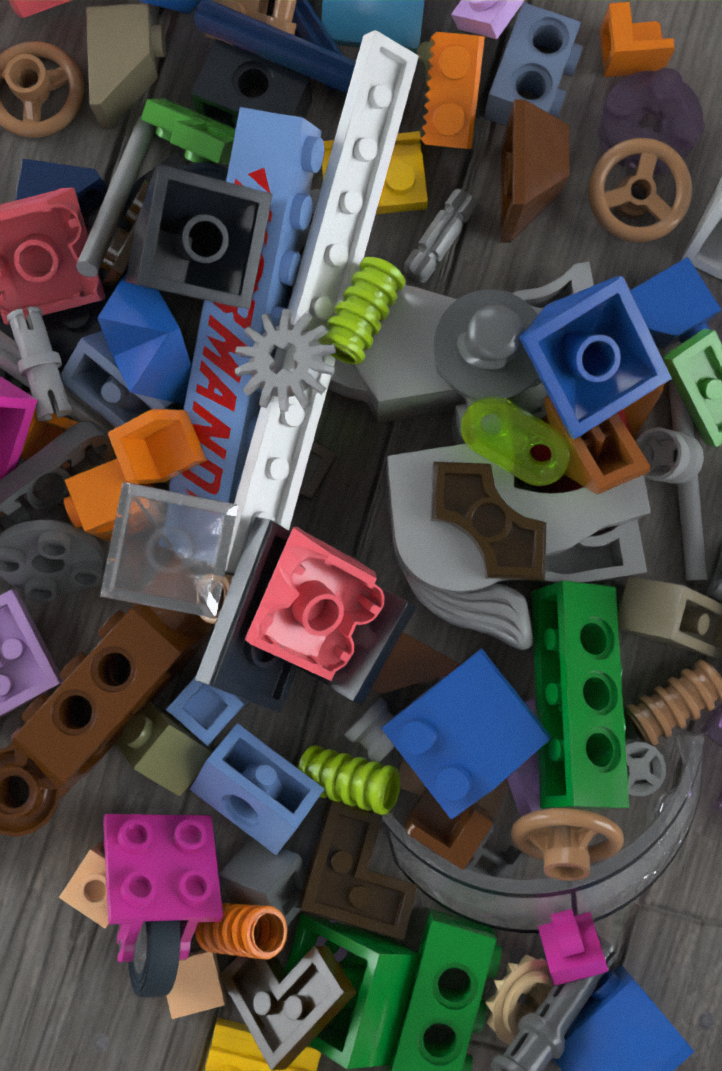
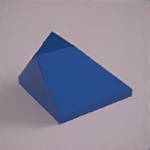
M126 272L98 316V321L112 357L131 393L185 405L192 366L180 328L159 290L125 282Z
M623 276L614 277L547 304L524 330V333L519 336L569 436L573 439L581 436L672 379Z

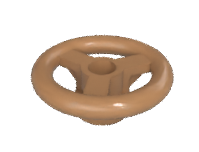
M29 41L14 45L0 54V85L2 79L5 80L11 91L24 104L23 121L7 112L0 99V126L21 137L41 138L61 131L73 121L82 106L84 81L80 68L67 52L50 43ZM37 57L49 59L60 67L54 70H46L42 61ZM37 82L32 87L26 88L30 83ZM69 84L68 97L61 110L51 118L41 121V107L49 98L50 92Z
M649 138L629 139L610 148L598 160L589 182V201L597 221L607 232L628 242H650L669 234L685 217L692 197L691 176L682 157L667 144ZM640 154L637 171L633 175L625 177L614 190L604 192L606 178L613 166L627 156ZM657 158L666 164L675 179L676 198L672 208L656 193L657 187L652 176ZM631 186L641 187L645 192V199L638 200L634 198L631 194ZM615 207L619 214L631 219L639 218L649 211L659 222L646 227L630 226L618 220L609 209Z
M574 808L537 810L517 819L511 828V839L514 845L523 853L543 860L544 873L547 876L564 881H576L587 878L590 875V863L599 862L614 856L624 844L623 831L614 821L595 812ZM598 833L607 838L599 844L587 846L592 837Z

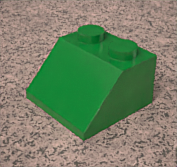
M301 913L285 968L287 975L316 945L320 935L327 939L324 946H328L333 954L338 952L340 947L348 950L345 958L338 963L357 992L309 1045L346 1069L390 1065L420 954L381 934L339 922L333 923L329 919Z

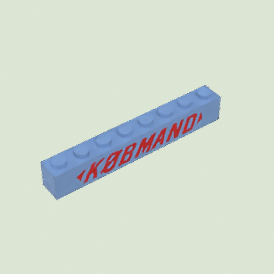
M243 107L239 109L226 182L271 193L273 196L250 310L204 300L184 410H187L207 461L171 478L158 546L162 550L216 565L219 560L261 408L259 405L262 394L261 388H258L249 396L243 391L252 375L236 376L235 369L250 362V357L236 355V346H254L255 341L247 336L244 331L247 327H251L262 335L266 330L261 315L268 313L274 326L280 325L282 310L288 309L287 305L291 286L295 285L301 263V255L298 249L302 230L309 226L312 217L313 202L309 194L313 173L319 171L324 157V143L321 138L322 131L301 117ZM277 347L272 351L270 355L273 359L275 357Z

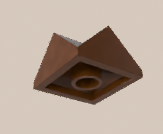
M514 99L501 145L500 243H511L560 197L569 177L570 125L523 99Z

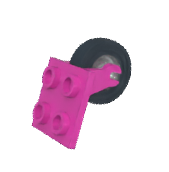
M105 814L103 827L108 925L120 924L117 935V944H119L120 950L118 962H128L130 981L136 996L148 998L168 995L176 980L179 960H187L189 956L190 942L198 922H220L223 918L212 815Z

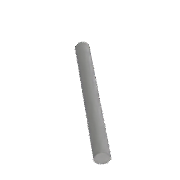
M142 116L137 119L76 264L78 272L86 277H95L99 271L157 126L141 120Z
M670 379L668 386L672 430L694 437L693 419L673 380ZM677 451L675 452V455H676V457H675V462H676V459H677V456H678ZM697 474L689 482L677 484L686 581L707 580Z

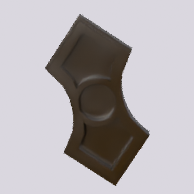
M434 461L432 464L431 520L450 524L464 532L473 541L483 559L485 579L545 580L547 522L524 517L506 504L496 489L491 464Z

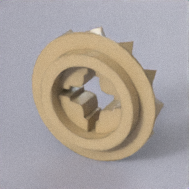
M525 955L519 964L508 962L506 976L502 980H494L497 987L496 993L485 1002L491 1010L487 1024L494 1030L496 1036L508 1045L512 1043L519 1033L517 1025L522 1016L528 1013H535L554 985L548 963L542 958L536 959ZM522 993L526 994V998L530 1000L528 1006L524 1003L522 1005L517 1003Z

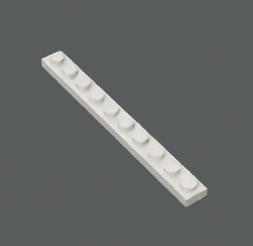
M376 30L363 35L288 306V309L291 310L292 325L296 324L304 312L312 316L306 328L307 331H311L321 325L329 331L327 328L329 318L337 316L335 313L336 305L338 302L345 301L343 293L347 287L353 286L351 283L352 276L360 271L359 265L364 258L419 57ZM291 345L287 350L283 351L277 347L274 357L276 363L272 368L275 374H278L283 368L290 372L296 369L298 363L294 360L293 355L297 348ZM331 355L322 356V363L334 366L336 360ZM319 373L316 380L328 389L331 375ZM312 387L308 388L305 394L310 405L304 408L301 407L296 396L289 397L288 412H280L279 401L276 396H272L267 408L261 406L217 563V569L235 573L255 517L270 519L289 530L327 389L320 395Z

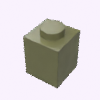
M150 700L139 714L133 716L127 722L122 735L115 742L134 770L178 796L184 793L199 774L206 760L213 753L209 746L203 743L172 714Z

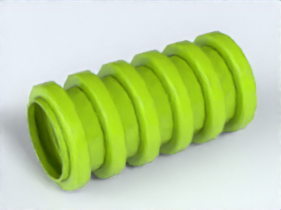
M365 257L361 260L359 265L361 272L358 271L352 276L351 283L353 286L345 289L343 293L345 301L338 302L335 307L337 316L329 318L327 322L329 331L318 340L321 345L334 344L336 353L329 355L346 364L358 365L363 363L366 356L363 350L370 349L374 342L371 335L379 334L382 327L380 321L387 319L390 313L388 306L395 304L398 298L396 292L401 291L406 283L404 276L397 267L378 257Z
M318 745L310 746L299 760L297 768L324 788L320 795L322 798L328 796L330 800L335 802L343 800V803L352 807L358 805L360 809L366 811L373 809L375 813L380 815L387 814L398 799L401 786L400 774L398 769L392 765L383 767L377 761L368 763L365 758H353L350 754H339L332 749L324 750V748Z

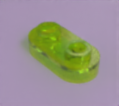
M485 396L472 403L463 415L461 433L468 447L524 482L537 486L548 485L557 481L567 469L570 449L564 435L512 402L499 396ZM489 414L499 417L502 422V430L497 433L487 432L482 425L483 417ZM536 444H544L550 448L552 457L548 461L538 462L532 458L530 449Z

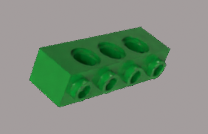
M562 580L531 592L536 718L552 736L538 750L540 809L574 808L581 810H607L629 808V776L627 773L625 746L626 722L623 713L622 665L620 662L616 587Z
M429 908L417 951L420 954V959L391 1064L386 1065L385 1071H471L473 1055L467 1053L472 1032L481 1033L487 1012V1004L485 1003L487 1000L481 998L486 978L494 979L496 977L501 960L502 947L496 944L497 938L492 928ZM450 968H460L467 973V978L459 988L446 989L438 983L441 974ZM443 1023L453 1029L450 1037L441 1043H433L424 1037V1033L433 1024Z

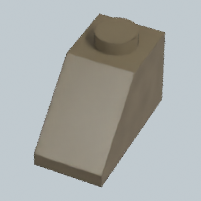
M148 3L86 7L89 102L101 128H111L159 78L158 57H166L165 35L162 24H154Z
M628 576L624 592L619 597L617 603L618 629L650 641L722 660L721 603L683 585Z

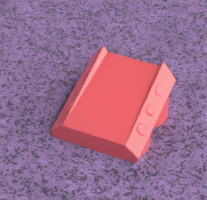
M60 188L48 193L0 205V313L4 324H9L7 315L17 309L22 308L25 320H27L26 316L29 315L27 307H40L43 315L106 298L99 272L95 277H86L76 269V264L88 234L74 188Z
M297 526L293 527L245 640L255 647L332 681L335 672L343 668L354 653V642L351 636L356 625L367 624L373 621L384 606L385 596L383 591L375 584L377 579L376 572L357 559L313 537Z

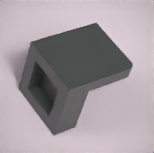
M252 838L218 874L231 904L274 906L283 914L287 926L301 910L297 906L307 872L300 855L281 848L278 854L275 855Z

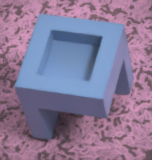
M195 676L166 710L208 746L249 701L195 680Z

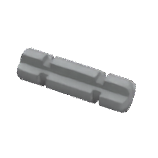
M456 189L452 192L445 203L444 210L439 211L418 242V249H413L405 261L404 272L417 282H427L436 269V262L442 260L461 232L462 223H467L475 211L476 199L462 189Z

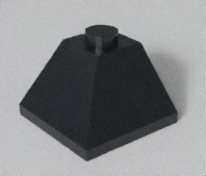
M157 164L135 224L125 282L250 310L273 194Z

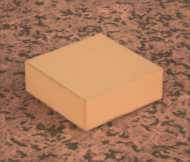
M201 949L190 952L187 960H179L174 986L171 992L166 995L172 1019L226 1004L227 997L220 978L221 972L216 953H208Z

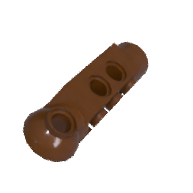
M177 554L133 602L134 606L126 614L119 610L104 623L98 631V635L102 640L89 655L82 651L63 668L59 676L64 682L50 697L45 693L40 695L21 715L25 725L18 727L11 735L12 742L6 748L0 749V835L19 837L35 833L47 824L58 808L59 801L115 745V742L122 735L127 722L133 716L139 714L149 700L154 702L198 653L215 624L205 622L199 616L196 608L197 590L206 577L180 555ZM217 591L214 593L213 602L217 597ZM124 656L127 657L131 665V674L127 681L123 680L119 673V663ZM85 699L89 701L92 707V717L90 720L86 718L83 712ZM14 776L22 777L29 785L30 794L26 803L19 802L11 793V781Z

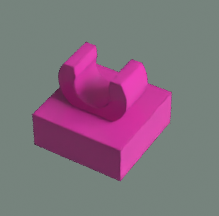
M572 909L550 914L552 918L551 923L538 926L548 967L555 986L609 972L591 912L574 916Z

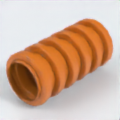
M222 903L223 918L220 922H198L195 929L197 942L208 953L267 960L275 957L283 949L288 931L286 919L281 911L274 906Z

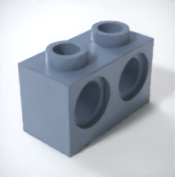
M523 2L491 87L484 118L507 126L514 99L527 100L518 94L519 91L523 90L531 91L538 97L535 100H527L528 102L558 118L567 91L558 88L563 74L573 76L583 49V45L574 43L581 22ZM545 46L554 53L545 54L538 51L535 47Z

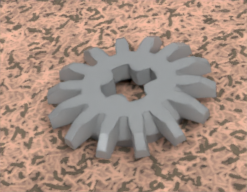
M290 309L282 310L280 325L274 326L268 313L261 315L266 331L260 335L251 327H247L244 332L255 341L254 346H236L235 350L236 355L250 357V362L235 369L237 377L248 374L252 375L243 391L249 396L255 390L261 388L262 394L259 405L267 408L272 396L278 397L280 412H288L289 397L296 396L302 408L310 405L305 391L312 387L322 395L327 388L316 380L319 373L334 375L335 371L334 366L322 363V356L336 353L334 344L319 345L317 342L328 332L327 329L321 325L311 331H307L306 328L312 316L304 312L295 325L291 324ZM291 345L296 347L297 350L293 355L294 360L298 363L296 369L290 372L283 368L278 374H275L272 368L276 362L270 356L272 351L276 347L283 351L287 350Z

